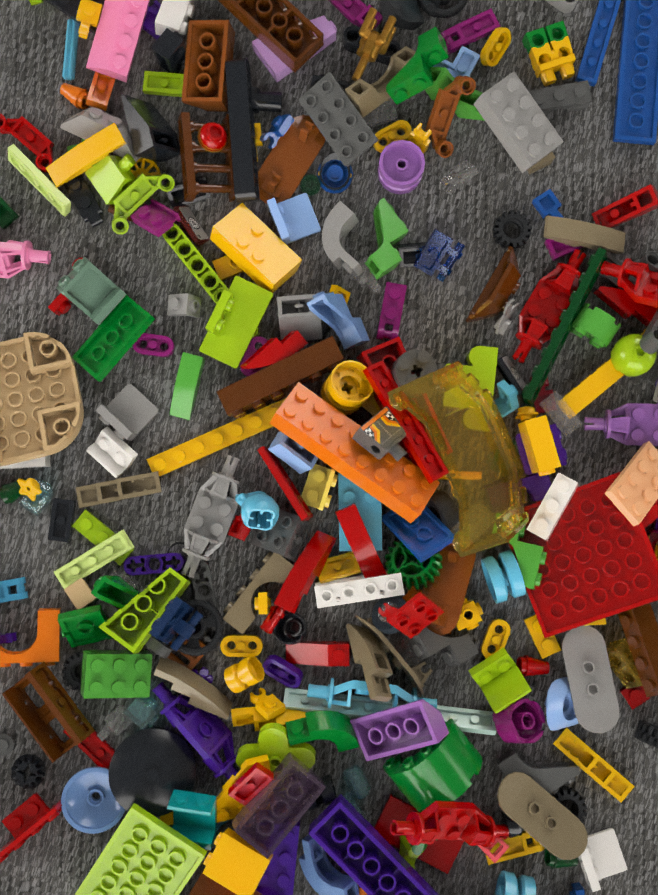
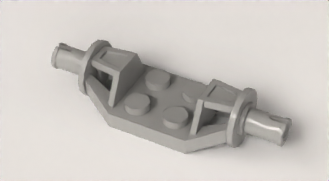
M227 454L222 471L219 473L212 471V476L198 491L184 527V547H182L181 551L187 553L188 558L181 574L185 576L188 574V577L194 578L200 560L209 561V556L226 539L239 505L235 500V496L238 494L237 484L239 485L240 482L234 480L235 477H233L240 461L236 457L233 459L231 455ZM230 482H232V483H231V488H230L229 497H228L227 494H228V490H229V485H230ZM210 542V545L208 546L207 550H206L205 553L203 554L205 548L207 547L208 543Z

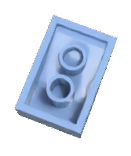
M281 431L277 433L268 448L269 451L299 474L313 469L318 460V457Z

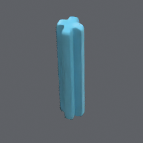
M68 19L62 73L63 78L70 81L75 79L80 25L73 19Z

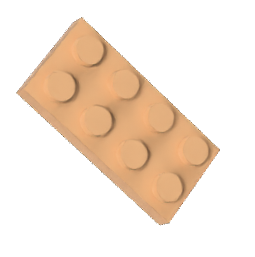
M650 441L642 444L605 492L606 496L633 526L641 523L658 499V450Z

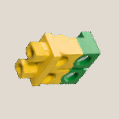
M564 21L548 25L545 29L542 27L525 33L522 43L528 52L536 78L540 77L545 87L556 82L554 72L560 71L562 80L573 77L575 74L573 63L576 58Z

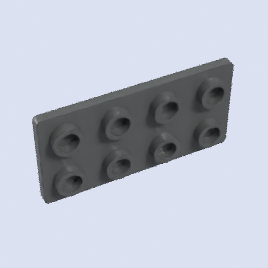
M328 72L299 98V102L344 166L348 167L378 141L372 129L332 73Z

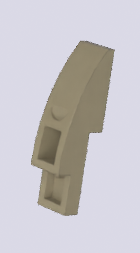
M348 623L346 628L355 664L362 665L370 700L388 702L392 699L387 678L393 673L385 651L377 638L367 628Z

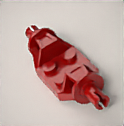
M575 249L567 264L557 263L553 271L538 281L518 315V332L515 336L521 343L512 355L514 360L518 359V362L524 363L532 348L540 350L543 346L542 344L550 340L553 329L559 327L561 313L564 309H568L570 296L579 287L578 282L582 273L578 269L587 256L584 252L579 255L581 250ZM527 324H529V328H528V330H527V333H525Z
M626 258L622 265L604 261L600 271L602 275L618 278V287L623 288L634 302L658 308V272L649 270L648 264L633 262L630 258ZM630 275L637 278L635 285L628 280Z
M435 801L420 813L417 811L410 812L406 821L392 820V823H390V832L393 836L406 835L409 844L415 846L420 843L433 845L436 839L463 840L470 846L481 845L483 847H491L496 838L507 839L509 836V829L506 824H495L491 816L485 815L472 802Z

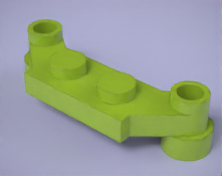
M141 173L112 200L115 204L111 223L113 231L119 235L125 234L129 229L127 218L156 190L171 191L175 186L174 179L169 174L145 176ZM165 178L168 179V183L166 185H162V180ZM121 221L123 222V225L121 227H117L116 223Z

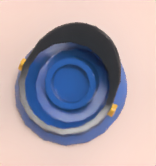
M335 152L330 153L318 167V182L326 192L333 194L341 193L351 184L353 178L351 165L348 167L344 166Z

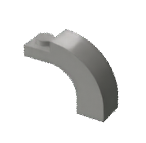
M339 201L330 211L323 225V247L327 256L338 270L343 267L349 274L354 272L359 277L364 272L363 268L345 251L346 237L358 224L359 220L353 211Z

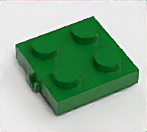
M100 604L58 614L57 621L61 626L62 637L67 638L71 648L112 639L110 635L99 628L102 623L108 620Z

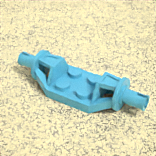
M331 678L328 686L309 683L307 697L326 699L328 702L327 708L331 709V704L350 707L352 689H355V694L369 695L366 681L351 680L334 686V678ZM389 684L391 694H393L392 707L397 706L398 698L406 703L424 699L437 709V699L418 697L417 688L413 687L411 694H409L399 686ZM347 691L346 701L334 700V695Z

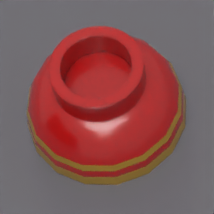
M215 122L204 124L199 129L197 136L202 148L212 153L223 150L228 138L225 129Z

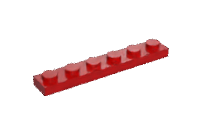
M382 360L363 370L383 407L387 406L406 432L403 440L428 483L431 484L448 474V469L384 361Z

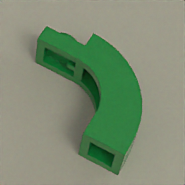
M329 710L310 711L305 713V718L286 722L290 746L324 739L334 742L338 752L359 747L358 739L350 722L351 719L340 712Z

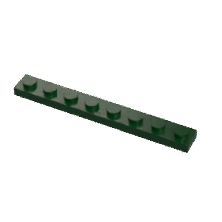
M598 248L596 253H592L588 261L589 267L586 272L581 274L578 282L580 285L577 291L574 290L572 292L568 309H564L561 313L559 327L553 329L550 336L552 340L549 346L544 347L541 354L542 360L539 365H535L531 374L533 378L530 384L527 383L522 391L525 403L531 406L534 405L573 327V321L584 306L600 274L602 264L607 260V250Z

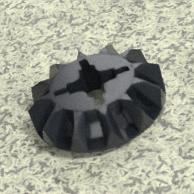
M33 754L20 756L15 760L11 768V778L16 782L15 785H19L23 789H33L43 781L46 773L43 761ZM29 765V770L33 774L29 775L26 779V773L21 770H25Z

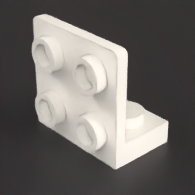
M613 828L588 835L586 849L578 859L586 883L592 892L601 890L600 880L626 871L627 866Z

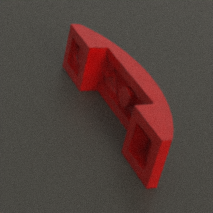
M355 503L336 511V516L364 577L370 578L387 575Z

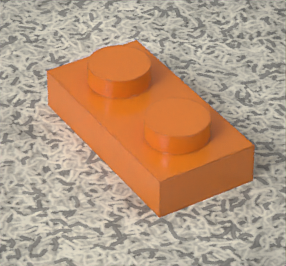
M95 71L86 99V105L106 111L116 79Z

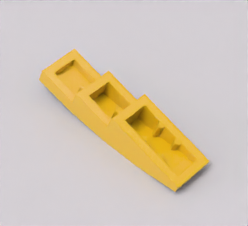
M113 123L62 155L46 167V170L55 186L59 187L93 167L92 165L127 143L117 125Z
M255 707L231 709L233 727L254 724L255 731H260L261 727L267 723H279L286 728V722L306 717V712L286 709V712L267 721Z
M567 727L553 743L619 802L622 803L635 787Z

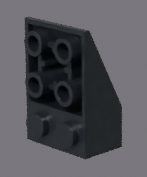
M124 94L121 95L135 156L161 163L180 154V146L177 134L153 104Z

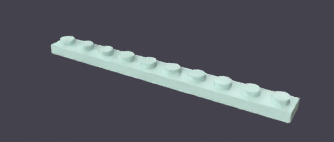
M286 687L283 701L286 709L303 712L319 710L336 711L345 714L350 719L392 708V700L382 702L370 700V697L351 695L350 707L331 704V709L327 708L328 702L326 699L307 697L308 690ZM346 694L334 695V700L346 701L347 699ZM398 701L397 706L407 703L405 701ZM437 705V710L441 712L444 721L447 722L452 718L462 732L486 735L496 734L497 730L492 719L493 712Z

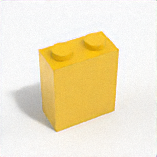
M544 415L519 423V431L532 474L538 473L539 476L556 473L555 468L561 467L547 416Z
M228 827L223 833L219 832L216 837L214 852H209L203 864L206 867L203 874L237 895H253L274 854Z

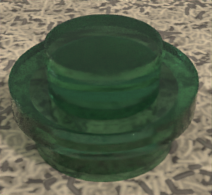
M309 174L302 178L300 187L303 193L312 196L319 192L321 182L317 176Z

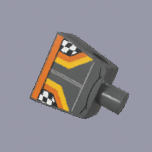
M387 406L362 425L352 437L354 441L377 459H382L386 454L390 453L398 462L407 454L399 444L406 436V432Z

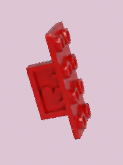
M36 792L1 821L14 838L0 849V863L13 850L16 851L30 836L33 837L47 822H51L62 811L61 799L49 808Z

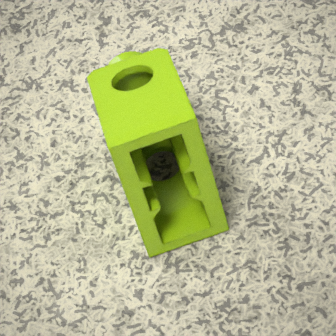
M126 154L123 158L108 155L88 169L85 174L107 205H115L112 200L136 179L130 170L136 162L129 154Z

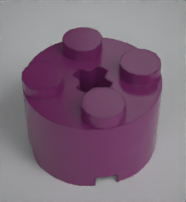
M526 698L519 699L499 713L493 712L492 714L496 730L506 743H535L543 735L542 724L545 723V716L542 708L535 701Z

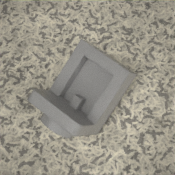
M188 293L169 295L167 315L200 317V297Z

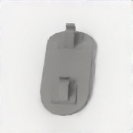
M583 625L571 629L565 634L562 640V653L574 713L578 723L585 730L602 734L611 731L616 726L619 719V705L604 638L597 629Z

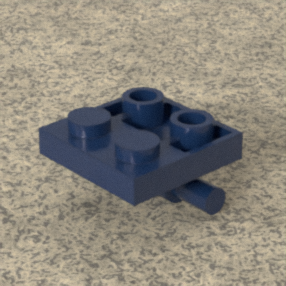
M176 596L175 599L168 602L165 607L166 611L161 618L159 617L153 622L152 630L149 634L169 644L174 635L178 633L179 635L170 646L177 652L184 641L189 640L195 632V627L203 615L196 611L188 623L185 622L194 608Z

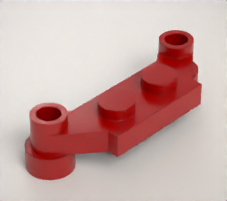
M0 113V133L14 136L37 156L35 160L37 167L41 171L48 173L45 166L54 162L53 142L23 116L19 119L5 118Z

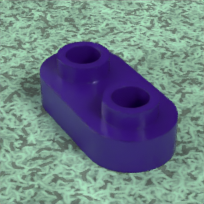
M277 655L267 656L262 665L264 672L268 676L289 688H297L303 680V673L298 667Z

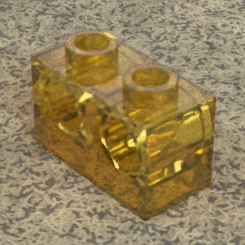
M627 639L611 642L606 649L612 671L626 689L643 686Z

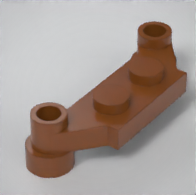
M459 75L444 89L439 88L425 131L429 129L432 131L430 135L432 148L442 158H448L454 150L453 144L446 139L460 96L462 94L470 95L476 88L475 80L469 76Z

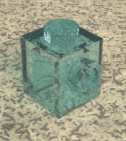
M152 697L136 698L124 711V714L143 730L146 725L151 727L159 718L156 714L160 709L157 707V701Z

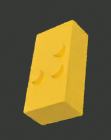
M243 203L233 209L212 228L210 240L258 286L272 293L298 271L302 259Z

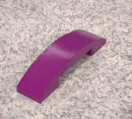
M328 0L351 23L360 28L370 7H372L370 4L366 6L361 0ZM378 11L375 16L377 20L375 28L383 21V17Z

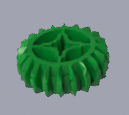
M394 541L395 548L389 547L388 551L390 554L385 556L387 560L385 562V567L388 569L387 574L401 573L403 586L406 585L409 591L412 586L419 590V585L421 584L427 588V581L434 583L433 576L439 577L438 569H442L441 561L443 560L442 555L439 554L440 551L430 557L429 565L425 568L424 562L420 563L402 542ZM403 555L404 561L401 563L402 566L398 569V561L400 557Z

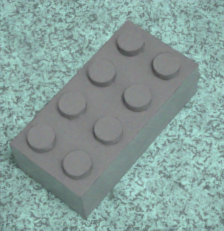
M514 71L481 94L473 104L522 173L564 142Z

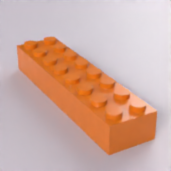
M299 382L270 421V424L409 523H412L421 515L440 483L436 480L429 484L421 469L405 457L401 458L398 462L390 453L386 454L382 459L374 457L352 439L361 426Z

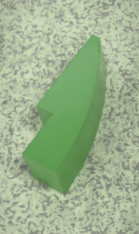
M185 352L182 353L173 391L170 415L190 420L205 363L203 357Z

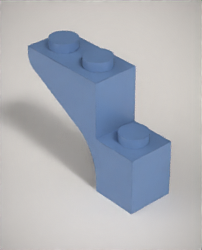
M323 291L313 295V300L307 302L310 311L336 332L344 349H352L370 341L361 317H352L343 294L325 293Z

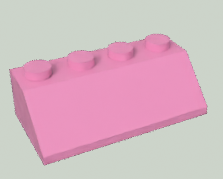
M105 0L86 65L87 69L127 83L150 0Z

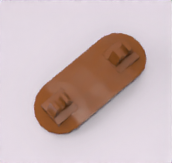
M300 115L293 118L294 122L285 135L279 138L277 145L272 148L259 169L260 199L264 203H267V200L275 198L276 203L290 199L324 146L326 139L309 115Z
M455 535V541L440 550L439 554L443 558L441 561L442 569H438L440 575L439 577L433 576L434 583L427 581V588L423 586L422 593L444 610V613L437 620L426 627L440 636L450 633L459 621L476 560L474 544L469 539L460 535Z

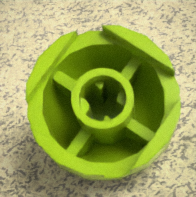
M641 334L626 335L620 338L614 345V348H612V364L617 371L625 374V376L637 377L644 374L655 363L656 352L648 354L640 347L639 342L643 336Z

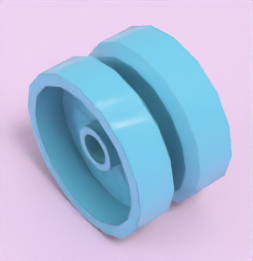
M511 550L499 553L498 562L493 556L481 559L483 574L489 592L496 604L507 601L508 592L514 598L526 594L521 570Z
M503 870L498 876L495 895H536V883L531 876L520 875L517 879L513 872Z

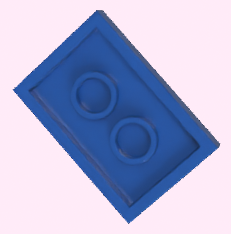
M427 506L412 523H409L392 510L382 516V522L420 563L455 541V535Z

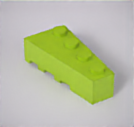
M169 568L149 584L145 590L131 599L122 609L120 608L114 613L110 619L102 623L99 628L132 653H139L152 636L149 632L152 630L153 622L157 618H161L170 600L175 599L176 596L178 598L181 597L191 582L174 569Z

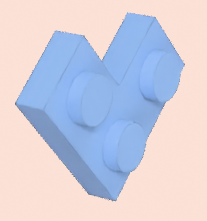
M462 46L453 63L443 60L433 67L447 68L454 78L459 75L470 77L480 55Z

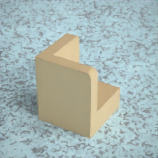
M80 578L64 589L76 609L85 608L98 599L91 594L92 591L83 578Z

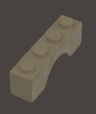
M405 46L392 55L386 72L375 83L368 84L360 78L345 89V93L362 117H365L391 98L386 92V86L416 53L414 50Z
M269 552L262 561L265 563L262 569L256 568L249 577L252 580L247 587L243 585L236 594L239 597L235 603L230 602L223 610L226 614L223 620L242 635L257 616L253 608V595L256 589L267 582L282 584L294 566L291 561L279 554Z

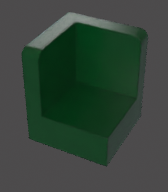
M0 197V226L5 230L19 215Z

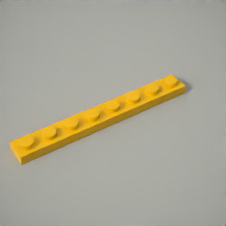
M286 398L146 459L151 471H158L159 477L274 427L270 424V421Z

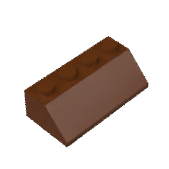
M189 20L182 90L183 103L210 112H228L225 63L226 61L233 60L235 31L229 20Z

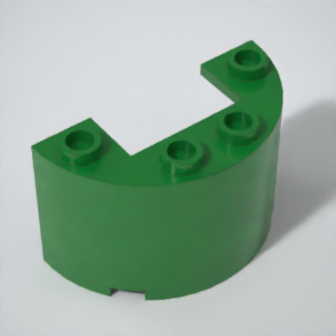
M452 718L447 722L445 721L449 734L439 743L422 747L420 752L414 756L407 757L404 761L400 754L396 757H391L383 765L387 775L419 812H422L435 801L454 802L472 785L470 781L474 774L478 775L480 772L482 756Z

